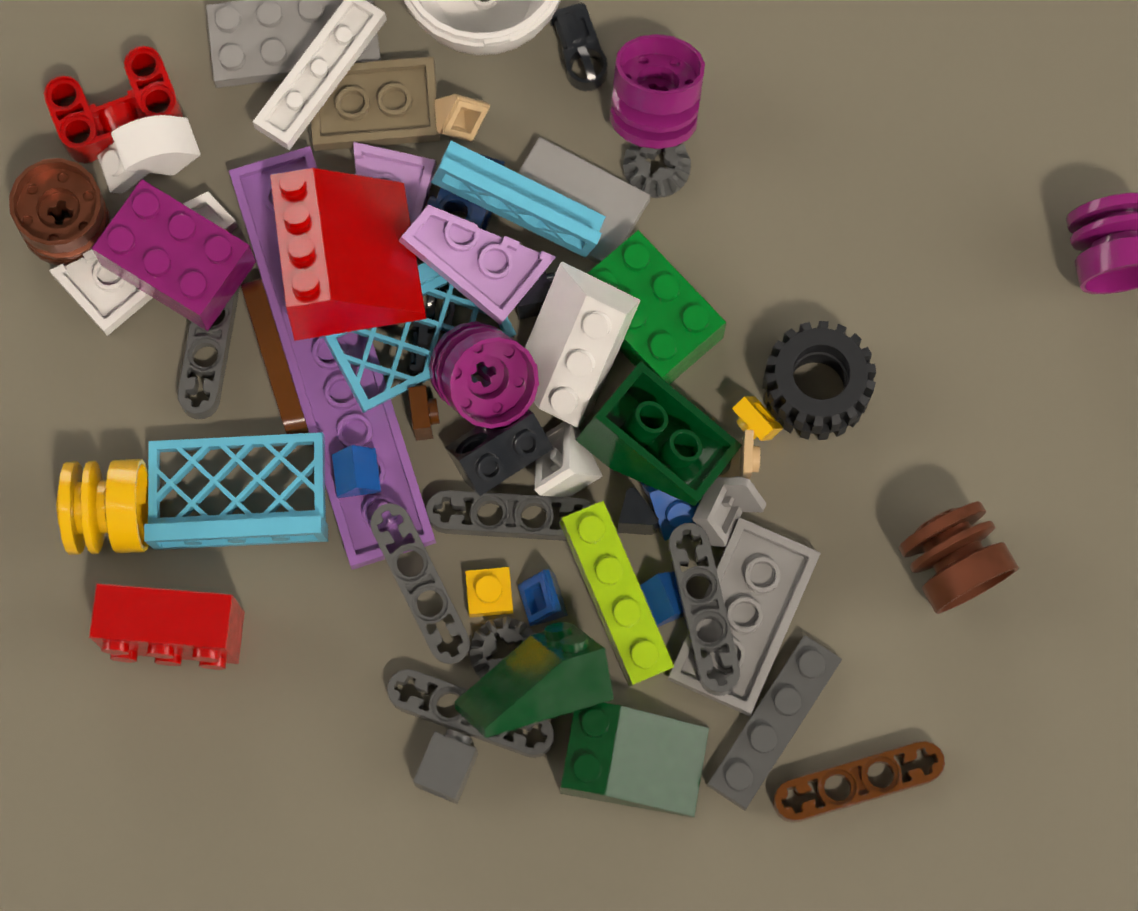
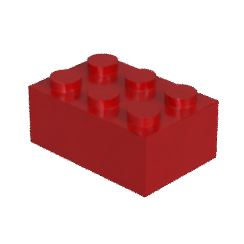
M96 583L89 638L101 648L102 652L109 653L110 659L114 661L133 663L137 662L138 656L155 657L154 663L181 666L183 659L199 661V667L224 670L226 669V663L239 664L245 611L232 594Z

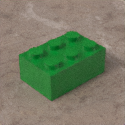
M639 230L587 273L641 300L619 350L635 367L641 361L669 385L724 338L726 321Z

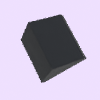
M631 487L626 491L618 523V533L653 535L657 532L659 518L638 490Z

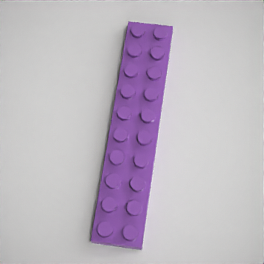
M308 146L229 170L309 433L323 432L325 435V485L346 554L353 570L385 560L370 526L373 513L381 505L390 503L404 508L409 514L424 547L435 544L436 540L391 399L363 413L325 340L316 337L294 341L286 310L270 175L317 168L311 147ZM349 332L337 338V341L344 354L362 359L368 338ZM372 342L367 362L380 365ZM350 364L355 375H357L359 366ZM364 368L360 384L367 398L370 399L384 392L386 383L383 374ZM350 445L376 448L381 493L337 498L332 454ZM390 511L381 514L383 522L378 525V529L381 533L388 531L395 542L386 545L390 554L401 545L415 542L411 533L404 539L402 538L398 530V525L404 522L401 515L392 516Z

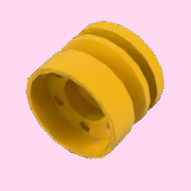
M143 459L111 461L106 480L103 479L100 466L96 461L85 463L84 470L78 461H70L63 464L57 492V519L62 543L69 555L81 554L84 551L85 545L91 554H98L102 550L106 533H108L111 547L115 553L145 552L148 549L149 545L144 541V524H148V471Z

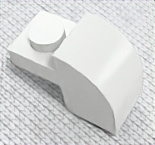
M156 115L134 120L111 132L114 140L113 144L98 154L97 157L110 193L123 194L149 173L174 176L201 154L188 118Z

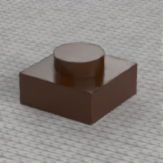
M426 385L409 387L411 415L416 441L434 439L432 425L440 424L437 398L428 399Z

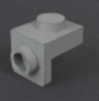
M740 476L733 478L717 477L697 506L693 521L706 531L712 546L726 547L742 512H763L766 502L749 479Z

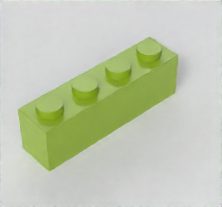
M604 501L562 517L560 521L561 528L628 686L674 668Z

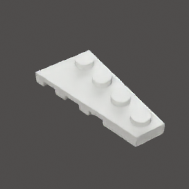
M208 191L183 203V205L229 233L238 227L232 216ZM91 249L82 254L83 258L67 266L61 264L49 271L108 336L153 297L101 266Z

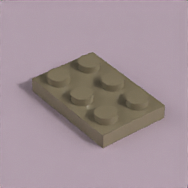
M434 57L354 63L311 121L314 151L354 148L353 142L371 146L440 141V134L436 130L434 100L437 99Z

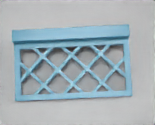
M426 263L418 265L422 295L427 294L444 300L438 321L429 318L415 321L435 328L429 350L405 342L411 322H405L400 340L376 333L377 327L371 328V330L351 331L368 338L362 359L344 354L337 341V338L349 332L320 337V339L323 338L363 413L408 391L409 387H416L430 380L429 363L440 331L448 332L454 328L443 323L449 301L472 309L469 323L476 321L478 312L486 314L470 300L452 295L454 287ZM449 283L447 292L437 290V288ZM507 317L499 327L504 334L513 338L516 332ZM373 340L397 347L391 369L367 362ZM403 349L426 356L422 373L413 377L396 371ZM350 364L359 366L357 375H355ZM364 368L388 376L384 392L370 399L367 398L360 384ZM394 378L404 381L391 388Z
M323 432L149 441L148 524H144V541L154 550L328 542V523L326 522L325 435ZM298 445H314V460L302 473L285 459ZM276 446H285L280 452L273 448ZM266 447L275 457L257 475L242 460L253 448ZM242 448L236 455L230 450ZM222 449L232 459L213 477L199 462L210 450ZM198 450L192 457L186 452ZM179 451L188 462L169 479L160 471V452ZM282 462L297 478L278 495L264 480ZM239 465L253 480L235 498L220 483ZM196 467L210 482L191 500L176 485ZM313 472L314 484L307 479ZM160 477L166 482V484L161 489ZM304 483L314 492L315 510L295 511L286 500ZM261 485L276 500L263 513H251L242 503ZM217 487L232 502L219 515H207L198 505ZM174 489L188 504L176 517L160 518V502ZM281 505L288 510L287 512H276ZM239 507L245 514L232 513ZM195 509L201 516L189 515Z

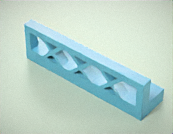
M450 141L431 183L585 258L597 245L602 234L599 231L606 216L453 141Z

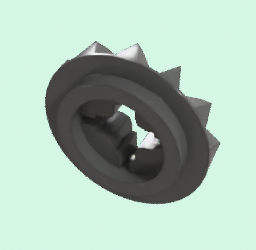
M632 144L626 150L623 161V170L627 182L646 192L652 198L667 197L679 191L688 180L691 168V159L686 151L685 144L662 149L646 148ZM662 151L664 152V164L668 168L660 167L651 178L650 163L646 160L647 158L654 160Z
M508 616L488 620L474 633L469 648L471 665L478 677L481 679L503 660V658L496 660L493 658L487 661L498 651L497 639L495 637L499 636L501 641L504 640L507 646L517 645L524 642L529 636L534 635L533 630L524 621Z

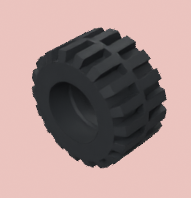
M819 321L817 328L813 329L810 322L800 324L798 332L791 328L784 333L782 342L777 340L772 348L763 377L762 389H765L763 398L765 405H771L772 407L771 415L776 421L782 419L785 422L784 430L791 433L796 428L801 431L800 438L808 440L811 433L817 434L818 440H827L832 432L838 437L846 432L849 425L853 428L859 422L862 413H865L876 384L873 381L876 375L875 364H870L872 353L869 348L861 349L859 347L862 339L856 333L851 337L846 336L847 327L838 324L836 330L828 329L829 321ZM808 363L826 364L839 374L844 389L839 395L831 399H814L805 395L797 387L793 374L799 367Z

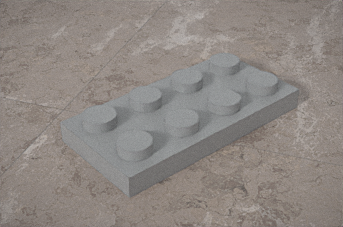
M242 0L206 5L213 77L216 88L284 80L344 0ZM366 0L374 5V0ZM378 32L355 63L381 61Z
M739 517L716 569L740 666V678L737 686L731 693L724 696L712 695L702 688L688 634L668 680L750 716L821 553ZM711 584L709 585L704 598L708 597L711 594ZM705 619L697 625L696 633L702 641L713 643L721 637L722 628L717 621ZM725 646L715 652H701L703 659L709 655L712 656L713 671L707 674L708 679H716L719 686L725 685L727 676L732 674L730 669L724 670L720 664L719 654L721 652L728 653Z

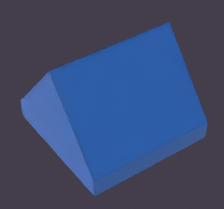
M350 445L332 454L337 498L381 493L376 448Z
M543 570L518 584L530 626H536L568 616L556 575L551 570Z
M674 572L658 573L640 585L657 627L684 617Z

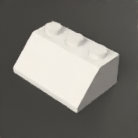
M564 262L559 264L525 346L538 369L539 386L534 403L539 409L576 428L581 425L594 409L641 301L640 299Z

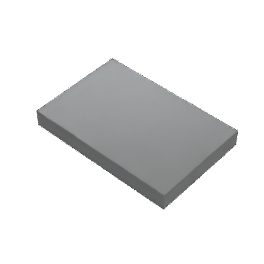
M541 137L537 140L518 172L606 216L599 231L602 233L597 245L586 257L596 264H599L628 239L650 201V195Z

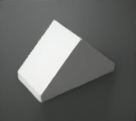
M564 421L545 433L554 449L536 460L534 490L540 496L571 497L602 477V473L592 453L576 441V438L581 433L579 427L576 428Z

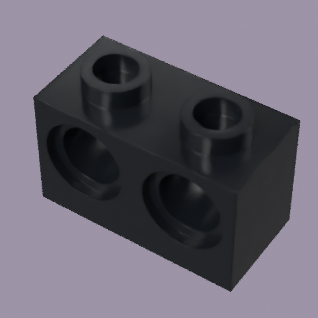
M529 409L522 417L507 426L496 428L476 426L445 446L446 451L464 481L479 496L554 449L536 416Z

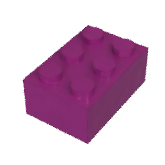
M143 179L140 180L92 247L101 266L206 331L211 328L256 263L249 244Z

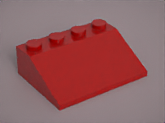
M318 168L270 175L286 310L294 341L426 319L416 255L399 242L401 236L411 226L403 182Z

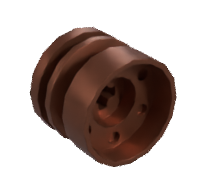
M63 158L43 159L28 166L14 181L9 195L10 215L29 250L42 261L58 266L64 264L65 266L83 258L82 254L92 249L110 224L109 210L92 174L79 163ZM64 213H69L71 218H65L63 225H58L56 220H62Z
M979 501L963 507L952 508L936 515L919 526L898 547L903 557L907 558L924 552L923 555L911 563L910 569L913 573L923 572L932 568L935 570L936 574L923 585L922 590L936 614L953 609L979 596L1010 577L1019 569L1005 543H995L983 547L981 541L994 530L995 525L992 521H986L973 527L971 526L986 513L984 506Z

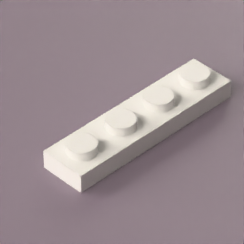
M344 0L253 120L254 128L290 150L387 20L386 13L366 0Z

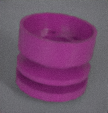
M659 34L639 36L626 42L617 52L610 121L614 130L623 139L640 147L662 149L675 147L692 136L697 126L705 62L700 52L686 41L674 36Z
M1124 193L1095 199L1069 212L1066 222L1068 230L1073 234L1070 242L1075 250L1082 251L1075 259L1081 290L1090 294H1112L1138 289V193Z
M477 321L459 324L446 332L433 348L429 363L431 384L443 401L473 425L486 428L507 426L522 417L534 402L539 386L538 369L534 359L527 349L495 326ZM482 363L478 368L476 367V364Z

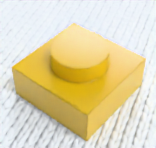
M744 396L732 408L740 417L736 422L743 432L745 430H754V440L757 437L760 441L772 440L784 429L756 396Z
M509 567L465 571L470 618L514 613Z

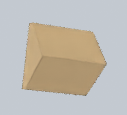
M457 94L435 99L436 130L439 134L472 142L490 108V104Z

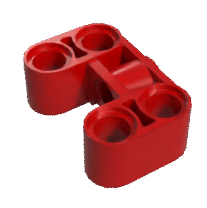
M139 46L132 49L126 55L124 68L132 89L126 91L128 95L96 107L95 104H89L80 84L72 77L59 76L52 79L46 85L44 91L45 102L58 136L71 159L84 164L97 160V155L113 144L114 140L111 132L134 120L156 115L183 117L180 103L161 56L152 47ZM144 68H155L154 72L149 76H138ZM76 97L69 106H59L63 99ZM158 104H170L167 110L161 113L152 112L153 108ZM90 133L84 142L73 143L77 135Z

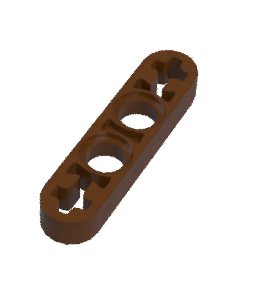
M262 278L243 283L241 288L286 434L309 433Z
M922 741L791 779L781 784L775 792L773 798L774 810L784 821L795 823L922 786L934 781L943 772L945 765L944 755L941 749L934 743ZM917 751H922L924 757H933L935 763L929 767L928 775H924L921 768L913 769L905 773L909 781L902 782L901 768L894 757L901 756L902 765L912 763L917 758ZM882 763L890 768L893 779L888 787L878 788L870 783L867 773L871 765ZM840 776L847 780L850 786L849 796L842 801L830 799L824 788L828 778ZM816 782L817 797L824 807L815 808V799L804 802L800 806V813H794L792 807L784 808L782 801L788 797L787 790L794 789L795 794L801 796L812 791L808 783Z

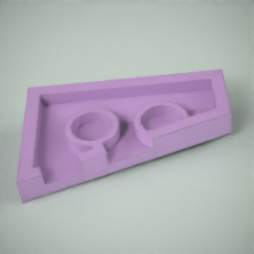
M353 142L356 175L404 183L412 225L425 209L432 184L431 181L436 169V161L434 159Z
M428 205L399 239L400 243L499 325L507 318L556 258V256L544 251L539 253L519 244V241L507 236L500 237L480 229L475 223L431 205Z

